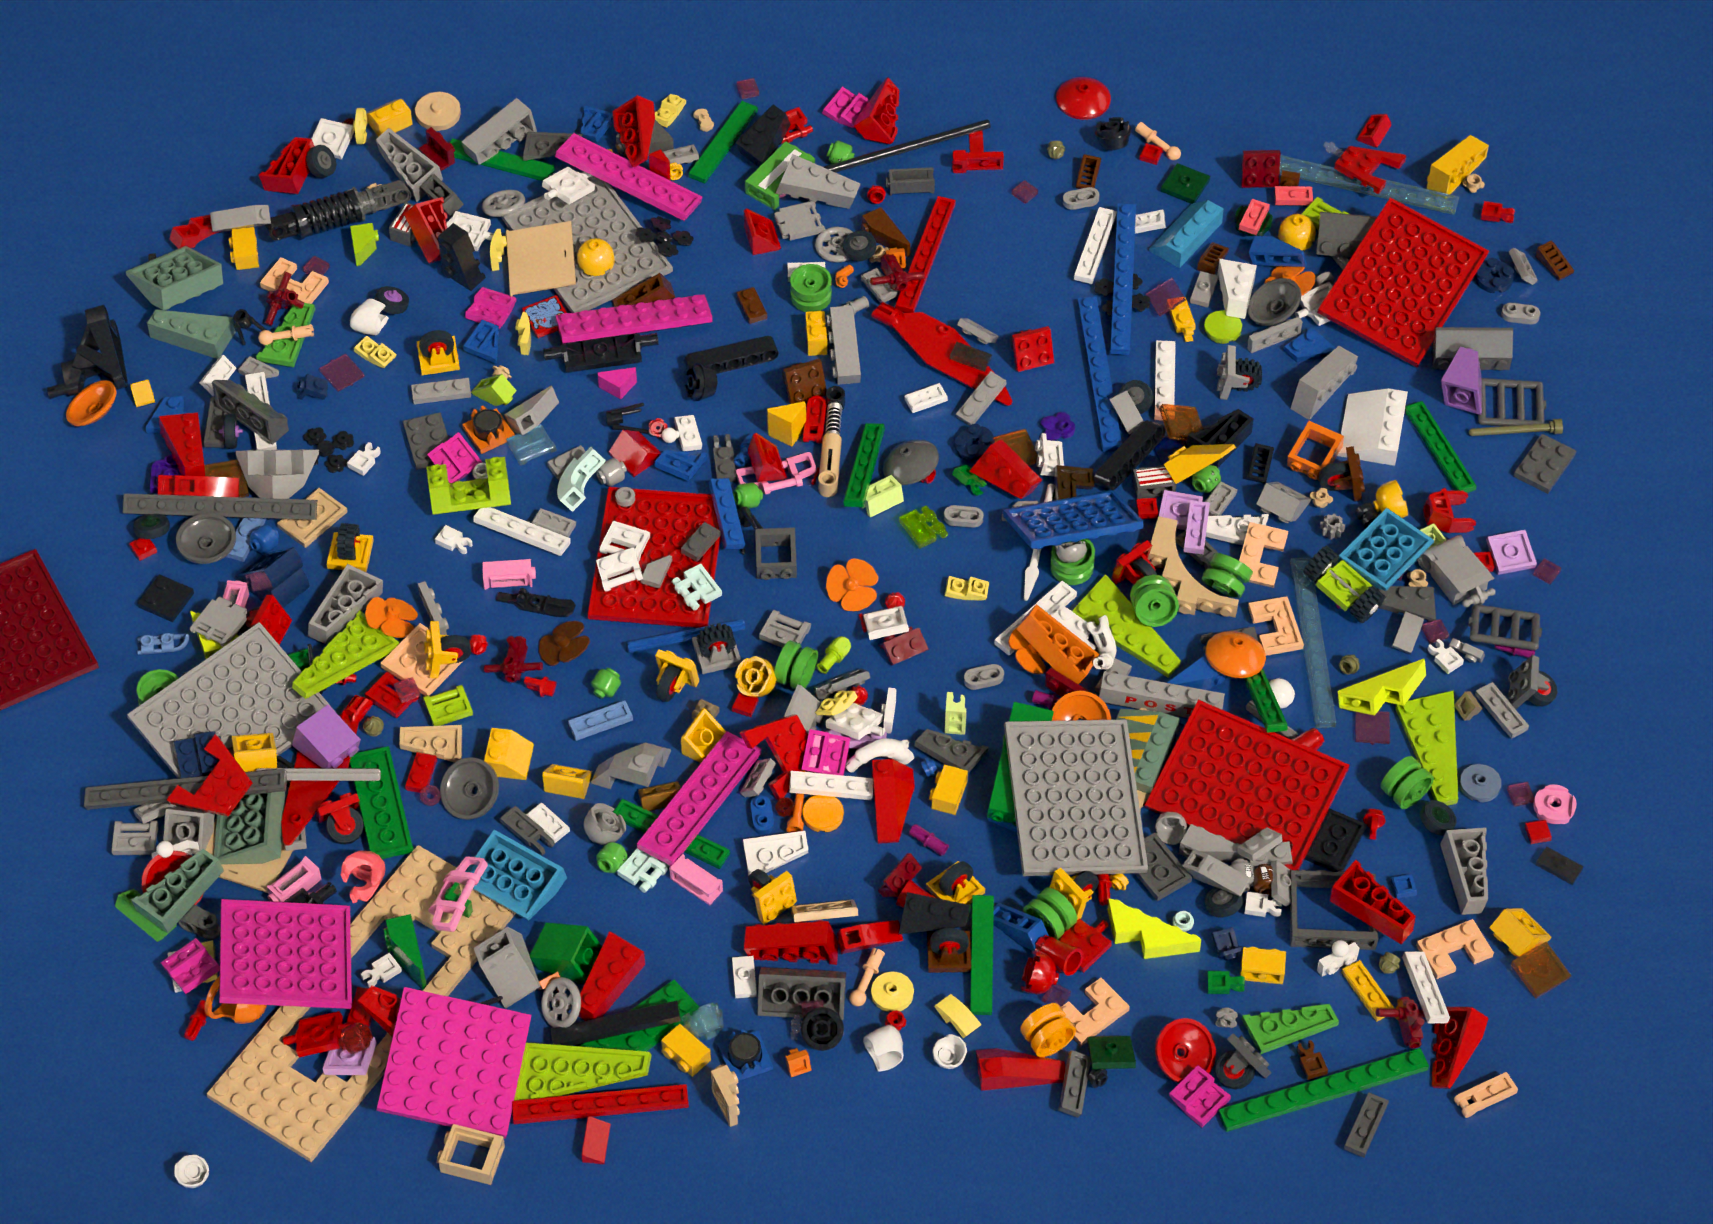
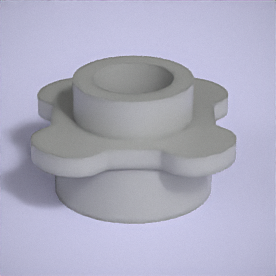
M1227 1007L1217 1011L1216 1016L1218 1020H1216V1025L1218 1027L1234 1028L1237 1026L1235 1021L1238 1017L1237 1012Z

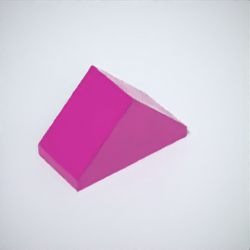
M636 367L597 373L599 388L619 399H622L637 383Z

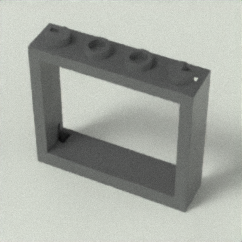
M1291 870L1290 947L1332 948L1334 942L1343 940L1348 945L1355 942L1360 950H1376L1378 930L1368 925L1369 932L1298 929L1297 887L1332 888L1345 871ZM1371 873L1376 881V874Z

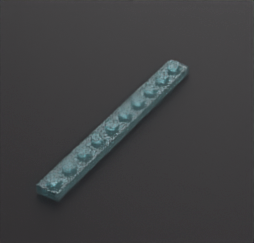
M1280 156V174L1282 170L1300 173V179L1388 200L1391 197L1401 203L1455 215L1459 202V196L1386 180L1385 188L1380 194H1376L1373 192L1374 188L1369 185L1368 187L1361 185L1359 179L1355 177L1351 179L1334 169V167Z
M1311 557L1291 558L1290 565L1301 638L1304 644L1303 651L1315 728L1336 727L1315 582L1303 573Z

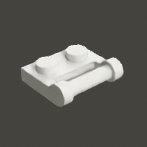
M613 521L600 546V552L615 554L624 551V549L611 546L610 544L613 542L629 548L634 547L638 561H640L641 554L650 538V532Z
M634 547L596 560L605 592L618 585L636 579L637 581L643 579ZM631 570H634V572H632V573H629V574H626V575H623V576H620V577H617V578H614V579H611V580L608 579V578H611V577H614V576H617V575H620V574L629 572V571H631Z

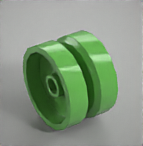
M806 264L796 268L790 278V298L792 304L803 312L825 309L830 304L832 298V278L830 272L817 264Z
M1088 538L1080 540L1082 543L1085 541L1086 554L1082 559L1073 563L1060 560L1055 546L1052 545L1050 569L1053 576L1059 582L1063 581L1067 585H1078L1086 582L1092 576L1095 548Z
M1214 553L1209 562L1211 568L1205 570L1201 578L1202 581L1221 594L1232 598H1241L1245 591L1243 583L1250 581L1253 571L1235 558L1221 553Z
M1160 575L1145 576L1139 579L1132 587L1130 593L1131 603L1136 616L1143 624L1152 627L1163 626L1171 622L1177 615L1179 609L1178 598L1170 581Z
M792 640L788 641L784 645L775 666L774 673L777 683L787 685L790 682V686L793 689H796L797 684L806 688L817 665L818 651L808 646L802 649L800 643Z
M162 669L149 671L143 675L137 685L138 705L140 706L179 679L177 675Z
M1408 756L1400 760L1388 771L1381 782L1380 788L1389 797H1394V802L1401 809H1407L1416 804L1428 792L1433 784L1434 777L1426 769L1421 768L1420 763L1413 756Z
M1046 887L1037 895L1036 899L1030 901L1023 908L1024 913L1041 919L1049 937H1054L1057 940L1064 934V930L1067 931L1077 922V914L1071 903L1064 895L1053 888Z

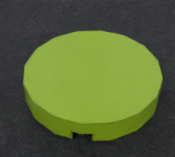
M1225 310L1215 311L1205 319L1204 331L1210 340L1226 344L1239 338L1242 331V322L1240 318L1227 316Z

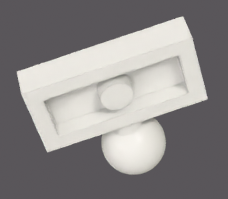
M694 415L675 417L674 423L677 431L673 428H666L662 432V439L666 443H672L676 438H679L682 451L702 449V442Z
M190 840L175 845L168 841H162L157 845V851L151 853L152 859L157 855L167 858L171 856L173 851H182L192 856L193 852L199 851L198 842Z
M1343 940L1334 942L1332 945L1333 953L1319 960L1317 972L1323 977L1327 974H1334L1344 965L1349 966L1353 964L1358 958L1359 947L1355 942L1350 945Z

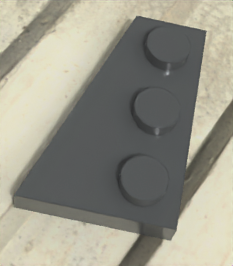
M527 132L523 160L555 156L556 151L572 134Z
M1391 586L1387 591L1378 589L1386 597L1379 607L1380 609L1394 613H1405L1406 611L1429 620V623H1436L1434 587Z
M926 729L915 741V747L945 765L967 770L968 773L989 750L988 746L971 745L970 741H957L952 739L950 735Z

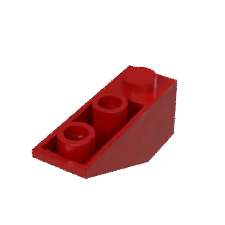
M899 921L862 924L840 929L837 937L841 954L903 941L902 934H899Z

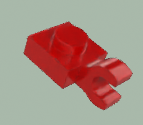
M1484 201L1481 220L1500 222L1501 218L1507 223H1513L1515 209L1502 208L1503 204Z

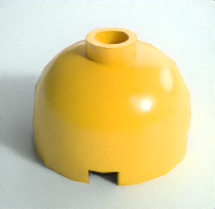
M1302 214L1287 216L1281 222L1278 231L1279 240L1302 251L1312 246L1316 235L1314 223L1309 217Z
M593 238L586 240L577 252L578 267L584 270V273L587 275H604L605 271L611 270L614 266L613 248L603 239Z
M1396 480L1388 481L1378 488L1373 505L1376 512L1382 513L1388 508L1401 518L1408 516L1406 502L1402 498V490Z
M757 656L744 659L739 664L735 674V678H738L737 688L742 694L749 697H763L769 694L777 682L774 666L768 660Z

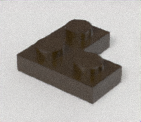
M1061 465L1054 467L1055 500L1076 497V488L1089 490L1094 488L1093 469Z

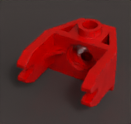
M1443 488L1439 492L1430 494L1423 507L1426 524L1428 526L1435 524L1439 530L1447 533H1467L1473 531L1476 521L1471 518H1454L1451 505L1466 503L1465 498H1468V493L1464 491H1447L1446 488Z

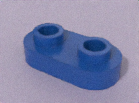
M756 796L751 800L750 804L753 828L756 833L766 835L772 832L774 828L771 801L766 796Z

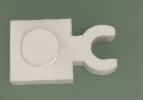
M367 443L364 452L358 450L347 462L348 468L364 476L375 464V458L380 455V447L371 450L372 443Z
M447 525L444 526L435 538L436 544L450 551H453L456 547L462 554L467 553L466 547H463L464 545L473 546L471 539L463 538L462 532Z
M1437 639L1435 644L1438 648H1434L1431 644L1428 646V652L1435 656L1434 661L1447 674L1463 665L1464 659L1453 648L1445 649L1444 643L1440 639Z
M1247 892L1244 914L1265 917L1266 912H1270L1273 916H1281L1282 909H1276L1274 906L1282 907V904L1275 899L1268 900L1267 894Z
M388 953L373 962V969L363 971L361 977L362 980L368 977L372 978L367 982L370 988L372 985L375 986L377 984V980L381 979L385 983L401 973L402 970L392 955Z

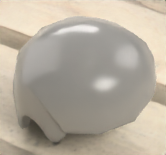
M1079 541L1055 546L1058 558L1067 563L1079 561L1087 552L1085 541L1083 543Z
M1169 811L1162 813L1158 817L1155 828L1157 835L1163 843L1175 845L1181 843L1187 831V824L1181 814Z

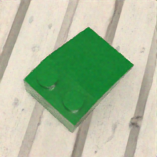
M411 914L386 919L387 928L383 930L388 952L392 951L396 962L424 990L427 986Z

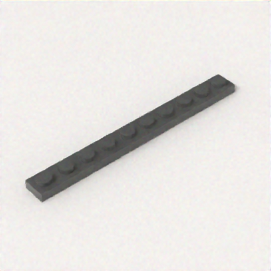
M124 494L123 513L185 516L211 513L223 517L317 520L318 500Z
M285 769L245 772L253 782L245 795L286 791L287 771ZM208 776L86 787L84 807L90 810L168 802L167 798L177 785L195 795Z

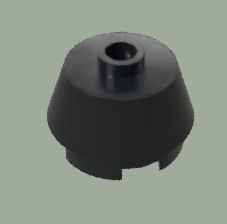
M1122 117L1109 118V122L1102 124L1100 121L1097 123L1095 135L1104 149L1118 150L1128 145L1132 128L1129 126V121L1124 122Z
M700 363L688 365L684 374L688 375V385H684L686 396L696 401L713 396L718 384L715 370Z
M815 1008L809 1011L802 1020L801 1034L803 1040L815 1050L825 1051L832 1049L838 1045L843 1037V1021L839 1014L830 1008Z

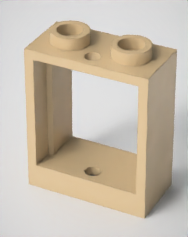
M453 1124L451 1131H447L445 1135L443 1151L440 1150L438 1153L437 1163H439L440 1172L491 1185L505 1148L503 1136ZM458 1140L490 1148L482 1170L450 1162Z

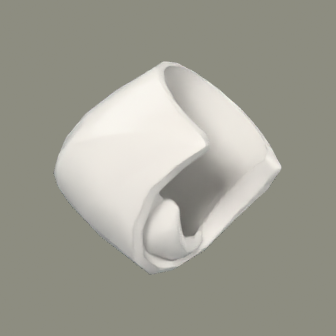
M367 299L351 314L350 327L356 332L378 335L389 319L386 315L380 314L386 307L385 304L374 299Z
M886 1025L864 1036L865 1048L873 1058L878 1072L894 1068L903 1060V1041L900 1032L894 1026Z

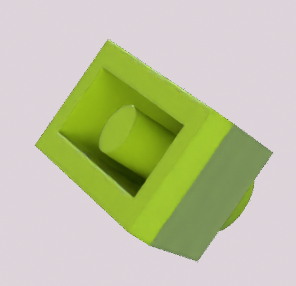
M373 223L350 226L357 266H361L377 249L376 241H379L378 230L373 229Z
M503 374L482 379L471 393L494 406L502 404L507 405L511 402L512 396L517 390Z

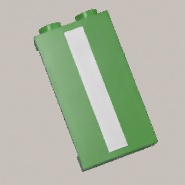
M785 141L745 181V194L775 210L779 207V194L775 193L792 154L812 163H815V158L811 154L805 153L795 145Z

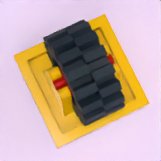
M341 523L338 532L333 534L327 560V569L344 570L346 565L349 564L367 572L374 542L373 536L360 535L358 524Z

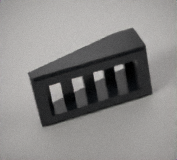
M1255 443L1247 480L1266 484L1274 447ZM1257 454L1268 456V458L1259 457ZM1255 460L1267 462V464L1257 463ZM1254 466L1265 468V471L1254 469ZM1252 472L1258 473V474H1263L1264 476H1263V477L1254 476V475H1252Z

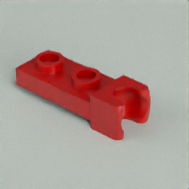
M966 150L953 151V173H966V170L1003 169V151L967 153Z

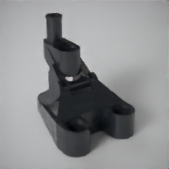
M104 304L85 309L87 326L81 343L77 347L75 359L61 362L65 383L47 387L50 399L69 394V396L79 394L83 390L86 378L99 374L113 381L118 390L128 387L119 330L115 320L109 319Z

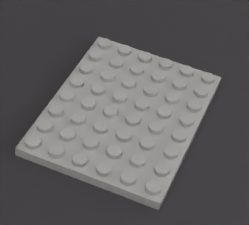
M595 176L587 178L595 184L594 191L571 204H567L558 197L547 200L543 195L525 203L518 211L502 216V220L510 231L567 221L572 222L576 285L553 288L571 313L591 310L615 299L658 273L664 276L673 272L672 265L664 255L658 252L659 248L654 242H642L639 240V237L635 236L637 229L642 226L610 184ZM593 238L605 240L610 244L614 252L615 263L611 270L608 269L604 275L600 276L585 274L584 270L578 267L577 262L579 247L586 240Z
M259 622L127 714V718L175 776L181 779L174 741L195 738V734L215 731L217 736H221L223 744L233 756L232 736L273 733L276 754L279 756L293 746L296 727L329 703L319 692L305 699L292 688L293 681L302 672Z
M1127 720L1005 722L1004 730L1023 876L1054 875V871L1062 868L1068 875H1080L1086 871H1090L1093 874L1147 873L1148 864Z

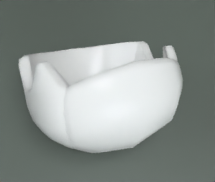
M1280 678L1269 682L1280 709L1288 707L1295 697L1292 685L1285 679Z
M948 1034L935 1043L932 1054L934 1061L940 1067L954 1069L964 1061L967 1048L966 1043L960 1037Z
M186 1155L175 1164L174 1176L178 1183L185 1188H196L207 1180L209 1166L205 1159L198 1155Z

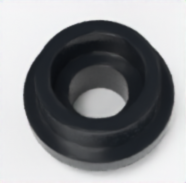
M1093 1069L1088 1076V1081L1093 1088L1103 1086L1108 1079L1106 1069Z

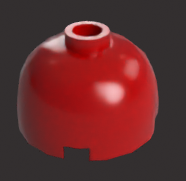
M1034 950L1032 951L1034 957L1028 958L1024 968L1022 981L1026 983L1025 987L1021 986V990L1037 995L1047 992L1052 985H1056L1059 973L1056 972L1055 962L1049 955Z

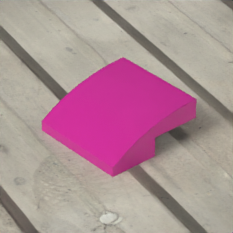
M842 87L823 109L822 114L840 124L855 128L854 124L859 114L869 102V99L860 93L856 96Z
M482 287L474 296V303L466 311L465 318L479 323L481 320H485L499 326L500 329L510 315L517 298Z
M459 432L427 454L434 464H446L449 483L461 480L470 474L477 464L483 463Z
M809 729L802 770L812 773L844 776L851 738Z
M197 938L161 962L164 969L185 994L220 971L219 964L209 955L206 948Z
M1200 1066L1192 1070L1169 1093V1096L1180 1109L1201 1128L1231 1099V1095L1215 1084L1214 1077Z

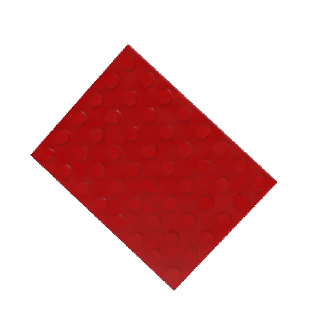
M1390 197L1322 302L1317 313L1409 364L1418 367L1433 343L1436 327L1444 326L1486 259L1489 250Z
M609 487L597 560L612 555L608 552L607 554L601 553L600 546L612 522L616 521L650 532V538L639 561L642 575L648 563L669 555L672 556V562L660 588L642 584L641 580L637 581L636 579L613 587L607 592L604 590L596 562L588 619L695 628L708 626L712 601L704 604L699 599L697 602L700 607L697 610H693L690 606L686 605L684 597L677 593L672 580L676 577H679L681 581L684 580L685 571L702 564L715 581L721 536L698 562L681 553V547L704 522L720 530L711 494L633 489L635 492V502L628 507H623L617 504L615 493L619 487ZM611 542L610 544L611 546H615L624 550L630 549L629 547L619 545ZM631 570V571H629V572H626V573H623V574H620V575H617V576H614V577H611V578H608V579L611 580V579H614V578H617V577H620V576H623V575L632 573V572H634V570ZM689 587L688 591L692 593L694 592V589L692 587Z
M1198 699L1145 803V808L1160 815L1169 811L1177 812L1184 817L1187 827H1190L1191 824L1199 826L1210 833L1221 835L1226 840L1238 844H1243L1268 827L1282 834V842H1290L1293 864L1284 866L1289 868L1290 872L1291 870L1299 871L1349 770V764L1275 732L1267 733L1266 729Z

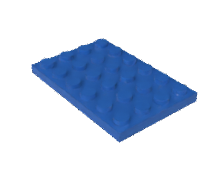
M1114 490L1003 510V517L1031 549H1041L1043 546L1049 545L1058 546L1065 542H1079L1082 539H1097L1099 536H1113L1121 532H1135L1137 529H1143V520Z

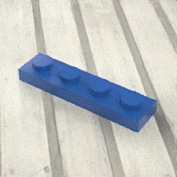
M729 478L710 479L709 487L724 549H743L745 541Z

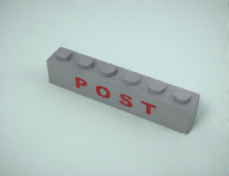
M1105 671L1099 697L1105 703L1137 709L1145 708L1149 711H1159L1185 718L1190 717L1198 699L1223 709L1225 696L1224 693Z

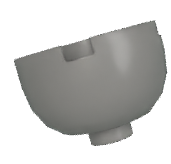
M603 803L595 804L584 818V830L588 838L592 842L601 845L616 842L626 831V823L620 814L617 816L613 813L614 808Z

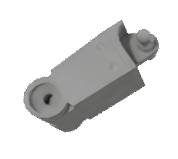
M1457 535L1444 541L1442 544L1427 549L1417 559L1421 568L1431 573V577L1453 605L1463 601L1464 607H1469L1471 604L1481 605L1489 596H1493L1496 593L1493 588L1487 590L1488 582L1493 580L1494 577L1470 548L1465 545L1461 535Z

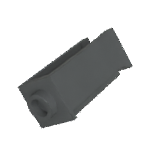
M933 167L889 169V177H886V188L890 189V196L898 193L919 192L934 194Z

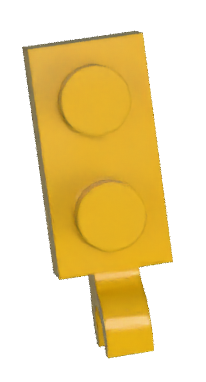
M1186 297L1167 300V307L1176 332L1183 333L1185 342L1193 341L1192 335H1194L1193 330H1195L1196 325Z

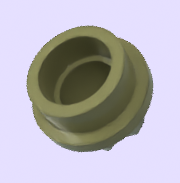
M1052 141L1048 144L1047 153L1050 158L1060 159L1064 155L1065 146H1063L1061 141Z
M1345 655L1341 658L1339 667L1344 674H1354L1359 670V658L1355 655Z
M374 715L370 718L367 717L363 723L364 731L373 737L380 735L384 728L383 721Z
M1385 952L1384 956L1379 958V967L1385 974L1394 973L1400 967L1399 962L1401 960L1392 953Z

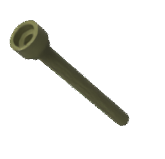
M1553 419V421L1545 424L1472 428L1469 430V435L1483 436L1541 431L1562 434L1563 422L1562 419Z

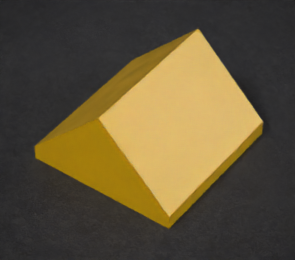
M805 401L767 409L768 435L792 447L804 432L806 422Z
M705 708L701 709L681 737L682 754L699 763H702L726 733L724 728Z
M552 764L543 772L544 792L585 799L592 771Z

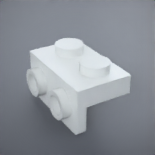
M1042 433L1040 439L1036 440L1035 451L1038 452L1036 464L1040 469V475L1054 476V467L1056 465L1064 466L1062 442L1047 440L1046 433Z

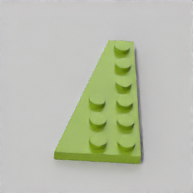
M1106 574L1072 610L1073 613L1086 622L1094 621L1097 626L1100 624L1098 619L1106 615L1116 646L1167 678L1180 666L1181 660L1151 626L1140 622L1133 605Z
M359 611L356 614V618L353 621L350 620L346 628L339 632L323 649V653L319 657L316 656L313 664L309 668H305L293 681L292 688L303 698L307 699L390 654L400 643L392 636L385 635L381 631V627L378 629L369 627L365 614Z
M1454 690L1410 700L1404 706L1396 704L1395 709L1417 761L1420 763L1421 768L1426 769L1434 777L1433 784L1430 787L1434 800L1443 802L1447 806L1457 804L1458 780Z
M526 1043L514 1101L557 1097L648 1076L652 1055L646 1051Z

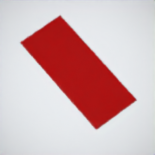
M983 131L969 134L970 152H984Z

